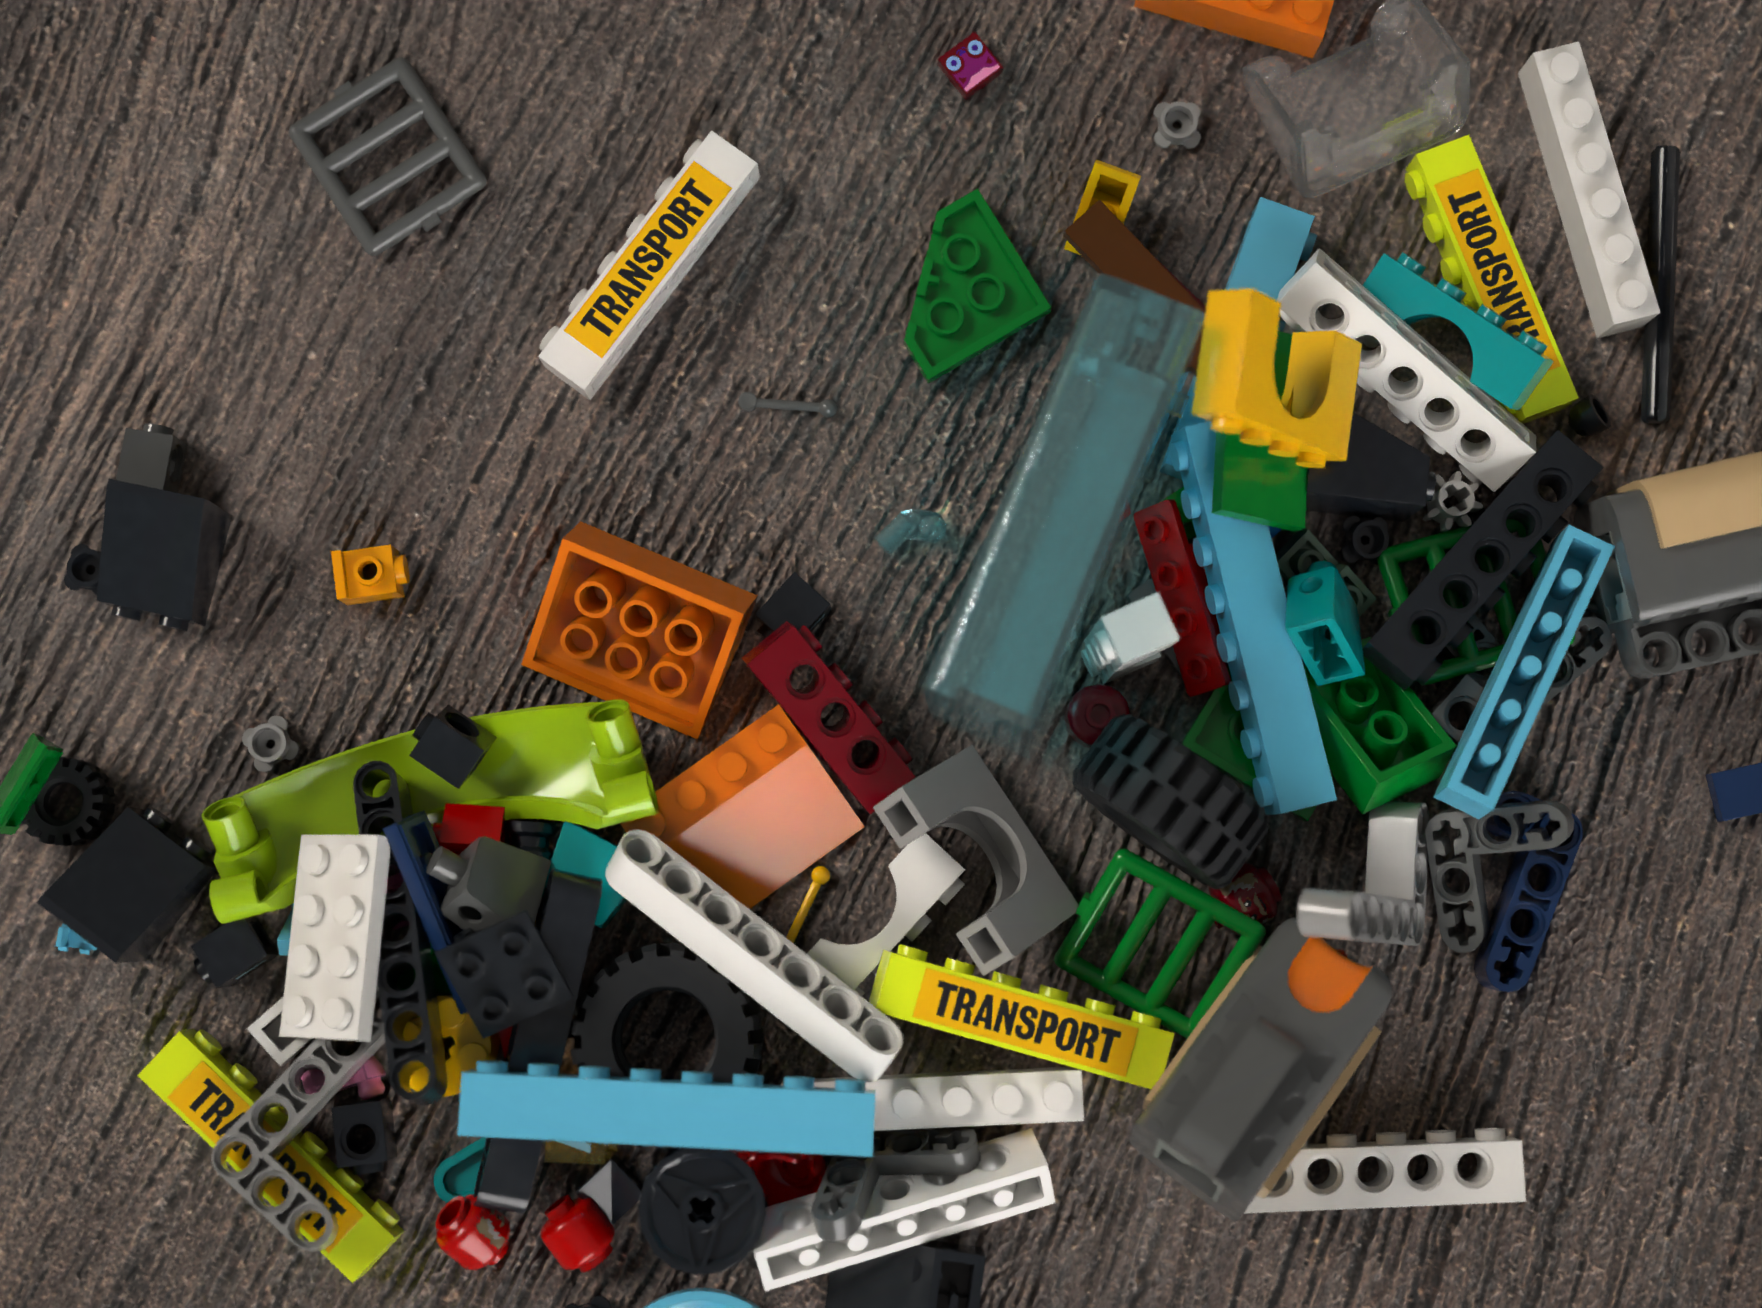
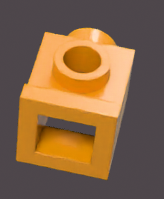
M391 544L349 551H331L337 600L346 605H355L405 597L403 584L410 582L407 558L405 555H399V550ZM368 564H376V576L370 580H365L363 568Z

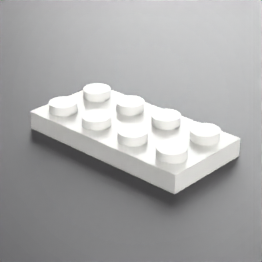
M301 835L279 1036L371 1042L391 850L386 836Z

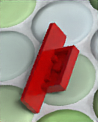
M1174 499L1164 500L1135 512L1133 518L1156 593H1159L1180 639L1173 645V649L1187 694L1190 697L1197 696L1229 685L1231 682L1226 663L1222 661L1217 648V635L1220 634L1216 614L1212 615L1205 600V587L1208 586L1204 566L1200 567L1195 559L1193 543L1189 544L1176 501Z

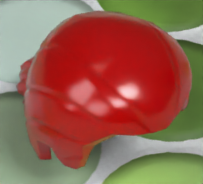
M724 1149L731 1151L751 1167L763 1188L764 1198L768 1206L816 1193L827 1169L826 1161L822 1154Z

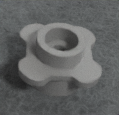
M1162 102L1155 107L1153 114L1158 120V131L1154 135V142L1158 147L1166 149L1170 145H1184L1186 148L1192 149L1199 144L1201 135L1197 131V125L1201 112L1195 103L1173 102L1169 104ZM1173 123H1181V128L1175 129Z
M272 716L269 718L268 723L260 724L255 728H248L242 736L243 744L248 748L251 756L255 758L254 767L260 772H270L278 762L284 759L294 760L299 754V744L291 740L287 732L288 722L281 716ZM272 739L275 741V746L269 749L267 742Z

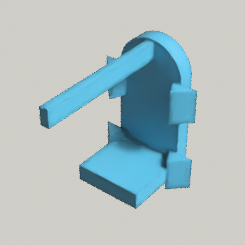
M64 923L58 928L55 945L58 947V951L68 952L69 947L79 948L80 954L90 955V950H97V948Z

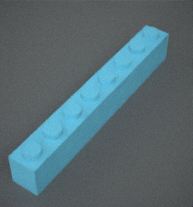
M1209 421L1185 426L1171 435L1173 442L1169 445L1170 460L1175 471H1180L1185 489L1181 492L1182 508L1186 517L1193 521L1197 537L1193 540L1194 556L1200 567L1204 566L1208 581V586L1205 587V600L1212 615L1216 614L1220 629V634L1217 635V648L1222 661L1228 662L1232 677V682L1229 683V696L1234 709L1240 710L1244 730L1241 731L1240 735L1242 748L1248 759L1252 758L1257 777L1252 782L1255 799L1260 807H1264L1266 815L1283 814L1335 801L1337 797L1302 658L1285 628L1287 598L1269 527L1212 514L1216 431L1211 429V422Z
M477 1061L476 1069L464 1071L461 1076L457 1136L873 1156L876 1090L866 1089L865 1080L835 1079V1088L814 1087L815 1078L784 1076V1085L763 1084L764 1075L733 1074L732 1082H712V1072L682 1071L681 1080L661 1079V1070L646 1068L630 1069V1077L610 1076V1067L579 1066V1075L559 1074V1065L548 1063H528V1072L507 1071L508 1062Z

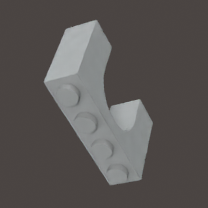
M973 745L905 784L873 807L900 849L934 828L950 827L970 836L986 853L996 878L995 900L985 914L956 933L983 976L1016 957L1076 913L1078 903Z

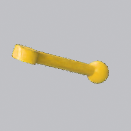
M817 866L812 870L811 879L813 881L786 936L793 944L821 885L826 884L830 879V872L824 866Z

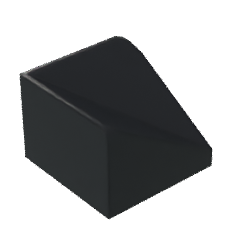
M614 1155L575 1193L581 1199H593L610 1223L614 1225L640 1200L644 1185Z

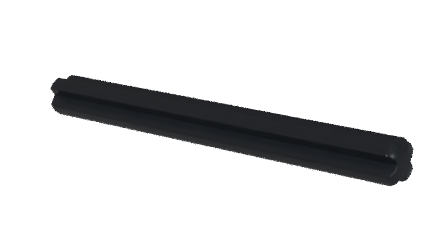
M1667 145L1657 146L1652 151L1650 167L1647 269L1660 314L1644 325L1641 419L1644 423L1664 424L1671 418L1680 150L1676 146Z

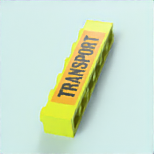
M1470 135L1416 154L1406 168L1405 184L1413 200L1418 199L1425 216H1423L1422 223L1428 240L1431 243L1436 242L1442 256L1440 268L1443 278L1466 292L1467 294L1462 301L1476 311L1484 304L1506 318L1507 320L1502 328L1516 337L1523 330L1546 344L1548 347L1543 354L1554 361L1520 410L1510 409L1497 399L1495 400L1522 424L1565 409L1579 398Z
M899 944L897 953L887 950L882 952L868 1002L885 1015L1151 1090L1165 1071L1175 1033L1160 1029L1162 1020L1160 1018L1136 1011L1132 1012L1131 1020L1113 1015L1115 1005L1091 998L1086 999L1084 1007L1067 1002L1069 992L1040 984L1038 994L1020 989L1022 979L993 971L991 980L974 976L975 965L951 958H946L944 967L926 962L928 952Z
M195 1029L182 1030L166 1044L137 1076L200 1137L214 1148L220 1138L262 1094L254 1087L258 1082L250 1071L238 1063L232 1066L219 1053L222 1050V1046L211 1034L202 1029L198 1032ZM277 1106L267 1111L263 1119V1126L266 1132L276 1133L286 1126L289 1118L286 1108ZM300 1131L276 1159L336 1216L339 1226L337 1237L330 1246L320 1252L353 1283L364 1276L402 1235L404 1230L397 1224L400 1218L387 1203L380 1199L374 1202L361 1190L364 1183L358 1175H354V1171L348 1167L338 1168L325 1155L328 1152V1148L316 1135L309 1131H306L304 1134ZM243 1144L235 1146L229 1151L226 1162L237 1172L244 1170L251 1161L250 1148ZM279 1178L270 1181L264 1188L263 1197L273 1207L279 1206L288 1197V1184L284 1179ZM320 1213L308 1214L300 1223V1233L309 1242L318 1240L325 1232V1219Z

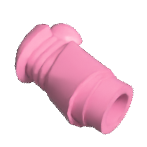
M372 1056L339 1091L357 1086L358 1095L363 1100L382 1095L385 1091V1085L381 1077L386 1076L382 1064L375 1056ZM310 1069L302 1075L301 1079L306 1094H314L321 1090L325 1082V1075L322 1070Z

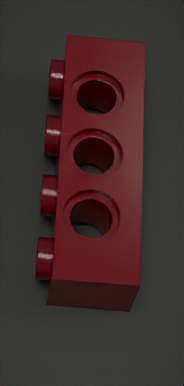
M786 621L741 659L861 806L869 814H872L875 811L873 809L874 806L916 777L907 767V764L913 758L895 737L889 742L886 741L877 729L883 721L865 700L857 705L846 690L853 686V684L838 665L834 662L827 667L816 654L823 647L805 625L797 630L791 623ZM810 665L813 669L811 683L802 689L792 688L790 684L792 671L797 666ZM834 702L841 703L844 711L842 719L833 726H824L821 722V713L824 707ZM862 740L872 741L873 753L871 757L862 763L853 762L851 752L855 744Z

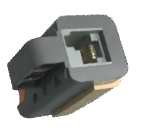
M1762 451L1635 480L1608 492L1604 497L1583 505L1580 509H1576L1574 515L1575 528L1615 546L1594 590L1592 599L1598 607L1597 618L1603 620L1608 625L1611 634H1615L1621 662L1628 673L1637 678H1651L1762 652ZM1742 621L1747 623L1752 630V640L1749 645L1745 644L1739 636V626ZM1695 632L1699 633L1705 641L1706 648L1702 656L1696 654L1691 646V638ZM1647 643L1652 644L1658 651L1659 659L1655 667L1650 666L1643 657V650Z
M1298 918L1283 921L1275 929L1264 946L1261 947L1259 945L1255 953L1244 961L1149 1092L1143 1104L1144 1111L1133 1126L1130 1143L1145 1158L1215 1210L1234 1221H1239L1256 1196L1261 1198L1268 1196L1382 1031L1375 1027V1025L1389 1006L1392 998V985L1389 977L1376 965L1371 967L1364 966L1350 960L1344 950L1334 949L1324 938L1303 936L1299 930Z

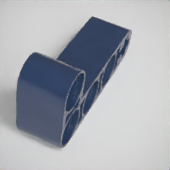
M1509 791L1501 793L1496 804H1502L1504 801L1518 803L1542 800L1524 792ZM1545 812V816L1535 823H1524V840H1528L1525 835L1528 830L1546 827L1547 823L1551 820L1549 812ZM1520 813L1522 819L1524 820L1525 814ZM1573 813L1574 829L1570 837L1559 846L1550 849L1516 852L1490 920V933L1486 941L1481 944L1475 959V976L1479 983L1487 989L1503 992L1518 991L1525 986L1530 978L1582 841V824ZM1493 815L1488 818L1486 822L1487 831L1505 840H1509L1512 828L1505 825L1499 815ZM1535 864L1543 869L1546 876L1545 885L1539 891L1534 890L1530 886L1527 878L1528 871ZM1517 910L1524 912L1529 922L1528 930L1521 937L1515 935L1510 926V919ZM1501 943L1520 946L1519 952L1510 951V947H1502ZM1496 961H1504V966L1510 969L1508 977H1500V972L1494 969Z

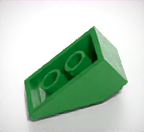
M1371 637L1362 640V649ZM1364 656L1365 675L1317 686L1308 668L1304 665L1328 765L1334 778L1361 814H1365L1440 778L1457 746L1410 686L1404 691Z

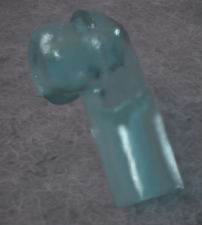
M905 509L877 534L874 540L890 556L907 539L933 543L940 541L946 535L947 525L942 516L936 512Z

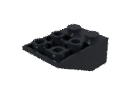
M932 1240L830 1271L825 1308H979L986 1259L984 1248Z

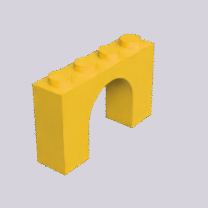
M1253 288L1209 291L1191 414L1211 422V429L1214 431L1240 434V441L1243 443L1268 446L1269 454L1281 457H1295V464L1298 466L1325 468L1326 461H1346L1362 343L1336 330L1293 332L1286 384L1280 401L1274 380V354L1281 302Z

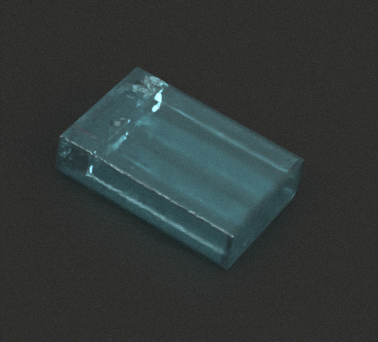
M1102 274L1096 277L922 685V691L932 718L1022 757L1031 758L1174 416L1182 418L1189 402L1190 396L1183 393L1187 385L1206 317L1203 312L1109 275Z

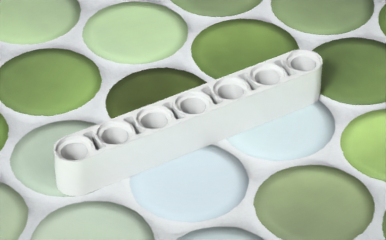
M639 829L630 830L623 835L605 873L608 884L616 892L851 1076L866 1082L876 1081L882 1076L903 1045L902 1032L890 1018L656 836Z

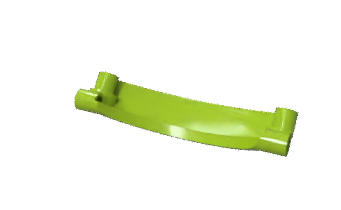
M614 699L605 702L547 705L468 717L497 738L472 776L459 789L409 756L419 742L412 737L415 730H411L318 760L232 797L214 802L203 811L202 819L216 849L213 862L221 879L213 880L210 883L209 889L212 909L217 920L221 924L284 909L294 903L301 835H359L353 781L358 769L371 761H383L389 764L407 782L413 814L424 810L432 829L434 822L442 823L445 803L505 807V820H556L593 829H600L658 814L655 788L628 702L622 699ZM391 780L380 781L373 790V797H380L388 792ZM384 830L381 832L380 835L386 836Z

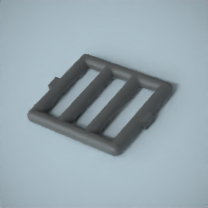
M404 57L394 59L353 86L347 81L333 90L336 95L335 98L301 118L289 128L290 138L365 252L370 256H378L422 227L426 232L442 222L439 218L440 215L483 189L487 182L486 176L410 62ZM399 80L413 102L325 157L312 135ZM425 118L438 140L350 195L337 173ZM450 156L464 178L376 233L362 211Z

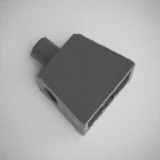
M485 836L478 837L459 855L440 846L430 858L426 873L448 884L441 906L443 915L462 929L471 928L473 933H476L524 910L528 911L535 924L551 861Z

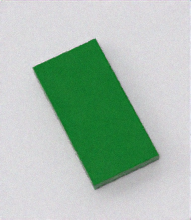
M1278 331L1274 354V380L1281 401L1286 384L1293 334ZM1216 431L1212 514L1293 532L1305 529L1308 468L1296 465L1295 457H1281L1269 454L1268 446L1243 443L1240 441V434Z

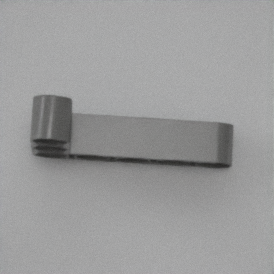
M1390 801L1370 811L1365 893L1321 889L1303 890L1298 904V926L1303 936L1371 943L1420 945L1425 927L1428 870L1425 830L1430 820L1429 810L1425 803Z
M378 982L376 987L375 999L379 996ZM374 1016L371 1042L361 1041L358 1051L353 1055H338L335 1051L336 1040L315 1039L220 1138L213 1148L211 1158L217 1173L291 1243L306 1251L317 1252L330 1246L337 1237L338 1221L334 1213L288 1171L276 1157L385 1043L382 1019L375 1018ZM310 1069H320L325 1075V1082L321 1090L310 1095L303 1094L299 1087L302 1075ZM277 1106L285 1107L289 1116L286 1126L276 1133L266 1132L263 1126V1119L267 1111ZM237 1145H247L252 1155L249 1165L242 1171L231 1172L226 1163L229 1151ZM274 1179H284L288 1184V1197L279 1206H267L263 1199L265 1186ZM320 1213L326 1222L325 1232L318 1240L307 1242L300 1235V1223L308 1214Z

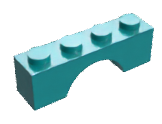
M1402 252L1398 259L1383 253L1363 283V286L1409 326L1423 319L1437 317L1446 318L1456 324L1466 335L1473 353V369L1470 382L1510 409L1520 410L1554 362L1543 354L1548 346L1523 330L1516 337L1502 328L1507 319L1484 304L1476 311L1462 301L1467 293L1446 279L1441 278L1439 283L1435 284L1424 277L1422 274L1427 267L1406 253Z

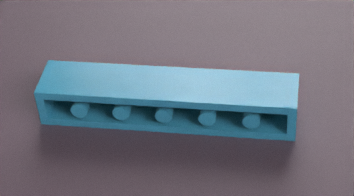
M1260 197L1251 215L1225 290L1253 288L1277 300L1280 290L1294 276L1299 259L1306 262L1309 259L1317 238V234L1309 232L1315 216ZM1279 320L1278 331H1284L1285 321ZM1195 375L1193 376L1173 434L1185 426L1208 422L1191 414L1197 378ZM1168 446L1159 472L1182 480L1180 471H1175L1172 466Z
M1568 525L1553 540L1435 792L1434 798L1477 819H1481L1494 810L1612 554L1614 545L1571 525Z

